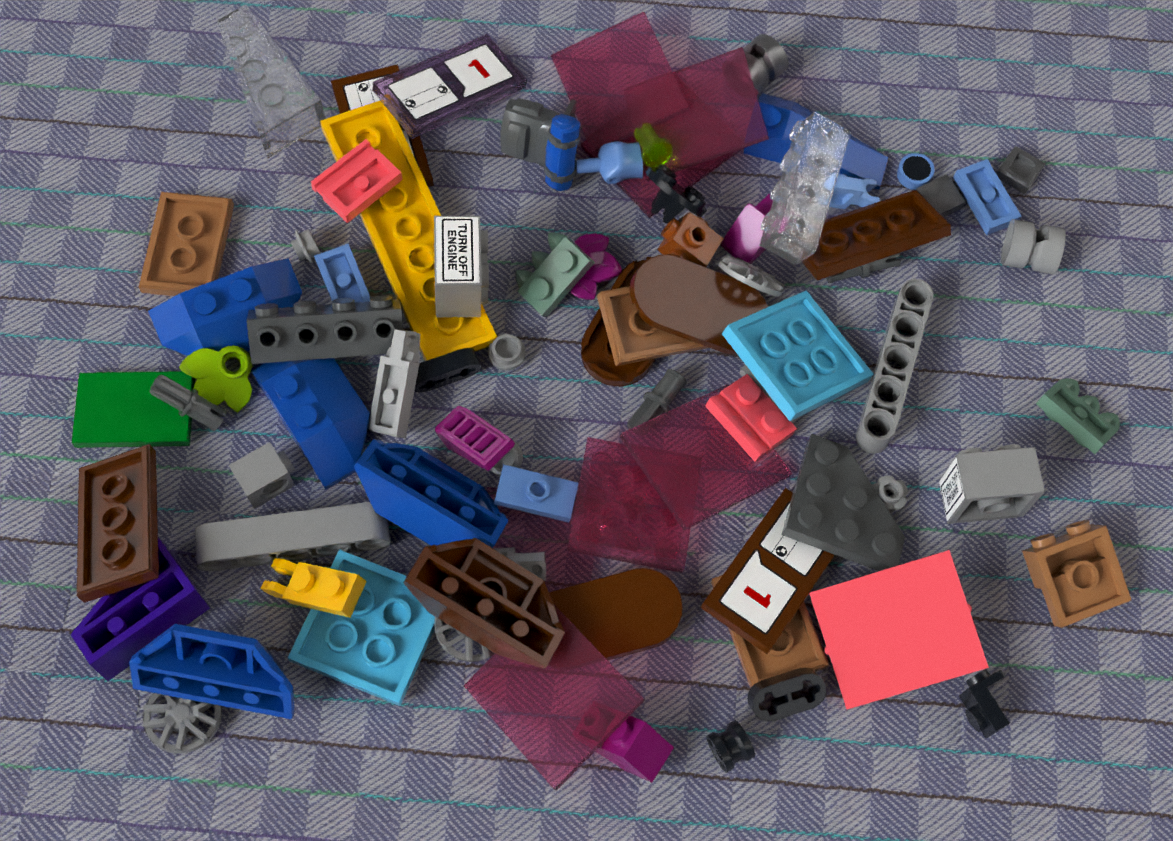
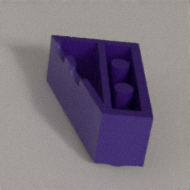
M159 537V578L109 594V596L101 597L70 634L89 665L107 681L130 666L129 661L135 653L174 624L186 626L210 609L195 585Z

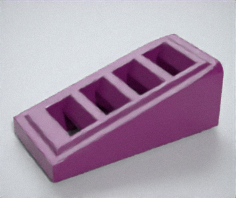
M458 405L435 427V433L447 449L487 471L491 470L515 445L510 437L461 405Z

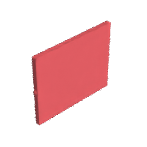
M950 550L809 592L826 644L824 650L830 656L847 710L989 668L971 616L972 607L970 604H967Z

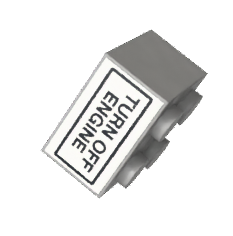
M434 216L436 317H481V304L488 303V230H480V216Z
M1019 444L1005 445L999 447L996 451L982 452L981 448L964 449L955 456L939 480L947 524L1023 517L1045 493L1035 447L1021 448Z

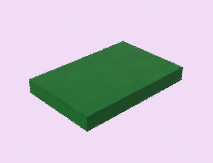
M182 371L79 373L71 443L75 448L142 447L150 444L152 447L190 446L192 418L186 414L183 417L180 416L179 410L151 395L150 387L159 375H164L192 391L195 378Z

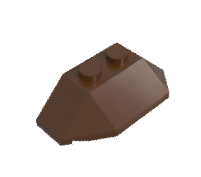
M477 538L425 546L403 582L430 614L503 657L545 669L565 633L561 622L558 620L555 606L545 581Z

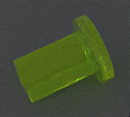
M643 123L641 129H635L634 136L643 148L642 160L648 167H658L660 163L665 164L671 158L673 153L671 143L665 138H659L649 123Z

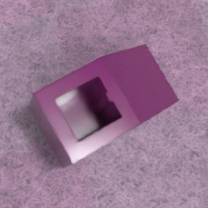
M597 702L593 703L573 734L578 741L618 767L653 783L674 749L647 722Z

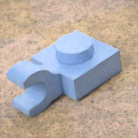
M832 174L813 192L815 205L846 209L851 204L865 207L879 202L880 199L867 193L877 185L875 180L870 178H851L844 174Z

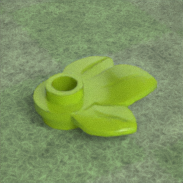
M227 346L219 352L202 348L188 355L179 366L182 372L197 379L193 389L198 390V395L217 406L225 401L233 411L238 413L250 400L252 387L248 376L252 369L251 357L241 347ZM229 359H236L240 363V368L232 372L226 368L225 363Z

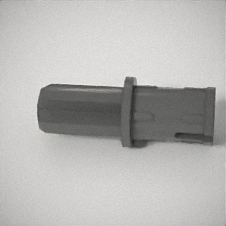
M668 369L654 389L643 395V403L627 422V427L632 434L641 438L645 437L661 415L668 414L670 411L669 405L679 391L687 384L686 379L679 372Z
M159 375L150 387L151 395L179 410L180 416L183 417L186 414L209 427L212 431L218 429L224 420L221 417L226 416L227 410L199 396L198 390L193 389L190 391L164 375Z

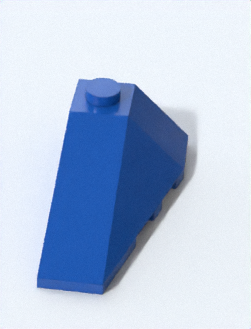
M761 93L757 100L743 152L744 154L829 177L832 174H844L851 178H870L876 181L877 185L873 189L877 190L880 189L888 157L800 104Z

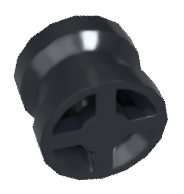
M736 720L730 722L725 731L721 733L712 732L706 736L714 758L725 773L733 770L736 762L740 760L749 761L756 756L749 737Z

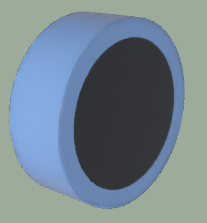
M911 153L903 157L897 169L899 182L911 190H916L918 187L931 182L934 175L932 161L927 156L919 153Z

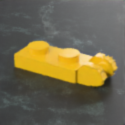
M274 558L271 567L282 575L292 576L290 582L286 587L277 582L265 580L260 589L293 605L351 618L367 581L354 573L302 562L295 564L285 559Z

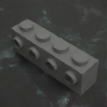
M388 295L374 296L370 298V302L357 303L352 298H339L333 300L332 304L317 305L315 301H299L293 304L294 307L278 308L277 304L266 303L255 306V310H249L247 316L251 364L386 354L388 348L392 345L394 329L403 330L400 299L393 300V297Z

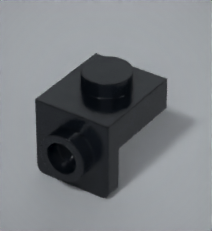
M985 669L965 681L969 688L959 696L967 708L965 714L969 723L977 732L981 731L985 738L992 736L1010 724L988 690L1006 677L1002 669L992 675Z

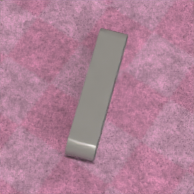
M914 278L906 281L902 285L893 304L874 369V375L872 376L856 431L857 445L867 453L876 454L885 450L898 426L933 301L934 292L932 287L921 279ZM907 298L916 300L920 305L909 303ZM897 330H905L911 337H904ZM888 362H896L902 367V369H894L888 364ZM882 393L890 396L893 402L882 401L878 394ZM868 427L879 428L884 436L873 435Z
M371 502L201 524L195 528L197 568L203 571H220L272 564L274 558L295 561L337 555L339 550L354 553L381 549L390 545L389 522L374 511Z

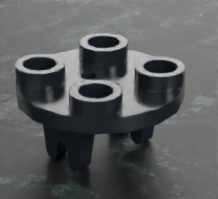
M660 163L657 168L649 167L646 171L647 176L660 188L652 202L651 212L652 214H657L661 209H665L663 211L664 223H669L684 208L699 217L705 215L707 210L704 207L706 205L704 200L706 198L690 185L686 189L679 185L676 180L677 175L667 166Z

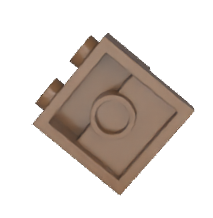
M1089 520L1077 521L1065 527L1067 534L1056 538L1053 533L1037 536L1030 540L1032 547L1022 551L1034 588L1042 589L1055 627L1062 628L1131 601L1106 525L1090 524Z

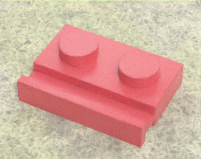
M365 139L313 179L311 186L348 223L402 181V173Z
M748 374L723 389L718 395L712 396L705 405L755 462L762 455L767 454L790 438L797 430L793 423L787 419L783 412Z

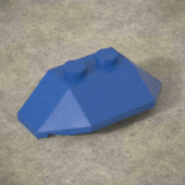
M289 258L251 266L179 293L150 309L148 312L162 346L188 356L202 348L219 352L227 346H238L248 352L250 351L247 329L249 310H255V306L266 303L277 304L278 308L294 307L293 304L299 302L302 290Z
M335 359L260 363L253 367L251 373L325 490L355 473L354 466L363 451L370 413Z
M373 439L354 466L374 511L429 545H440L477 538L493 548L509 521L503 513L499 512L497 505H494V500L483 486L418 447L398 443H383L381 440Z
M174 624L135 653L129 661L133 689L293 719L295 713L294 687L267 648L257 639Z

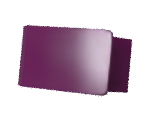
M768 194L756 207L751 203L744 207L725 235L720 246L733 257L752 264L794 223L796 215L772 195Z

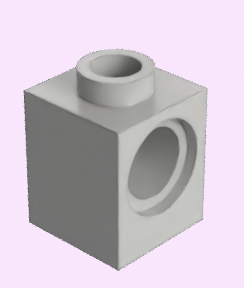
M270 442L229 464L230 469L254 509L295 486L289 474L295 470L293 464L284 450L276 453Z

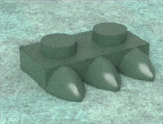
M556 232L548 233V243L552 251L550 254L541 251L532 252L534 272L527 270L515 271L516 282L519 287L517 292L544 317H548L595 263L569 237Z
M1069 378L1061 379L1043 394L1036 405L1044 411L1050 420L1059 423L1066 429L1079 445L1088 448L1093 454H1096L1119 430L1120 421L1118 415L1108 412L1098 414L1100 404L1097 397L1089 395L1079 397L1080 388L1078 381Z

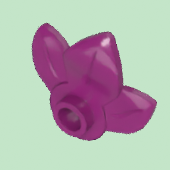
M596 233L580 236L574 242L595 262L570 290L572 295L586 300L595 299L597 293L596 283L613 279L622 273V268L616 258L606 252L609 238Z

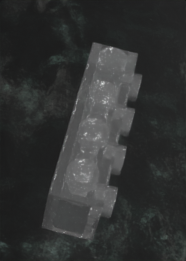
M816 111L805 120H799L795 123L789 134V139L792 141L789 151L784 155L780 163V169L782 170L780 180L776 183L770 195V199L773 200L771 209L761 224L763 234L759 246L795 265L816 252L851 131Z

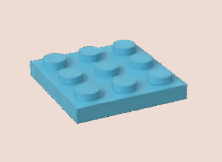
M807 290L727 325L722 332L724 338L789 421L866 384L874 375Z
M339 550L331 565V569L358 574L367 581L352 616L348 618L310 609L290 651L288 660L401 706L434 632L435 616L430 614L404 585L403 582L407 577L406 575Z

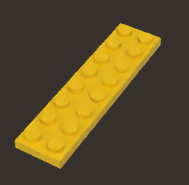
M386 98L321 120L322 131L336 162L367 139L375 150L380 151L402 173V181L362 211L360 216L397 300L400 299L401 309L411 331L420 333L419 350L424 361L464 348H472L476 352L489 347L497 338V335L482 304L481 317H436L434 216H441L388 99Z

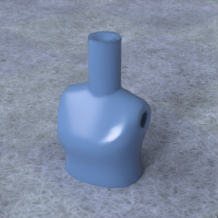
M609 142L600 147L598 158L575 160L577 174L600 172L604 181L608 184H616L627 179L643 178V161L639 142Z

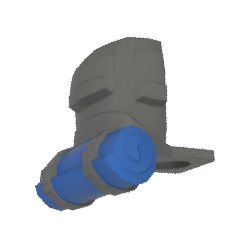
M510 98L502 120L500 131L501 152L514 158L543 166L545 182L549 187L557 191L568 190L572 186L573 178L576 174L575 159L581 135L580 122L575 118L577 101L571 99L565 113L559 114L556 111L544 108L543 104L521 98L517 100Z

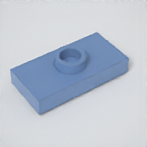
M503 464L494 505L569 523L579 483Z

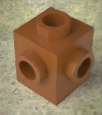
M689 212L680 219L673 218L667 223L661 232V236L664 239L657 250L663 255L677 256L707 267L724 238L711 229L703 218Z

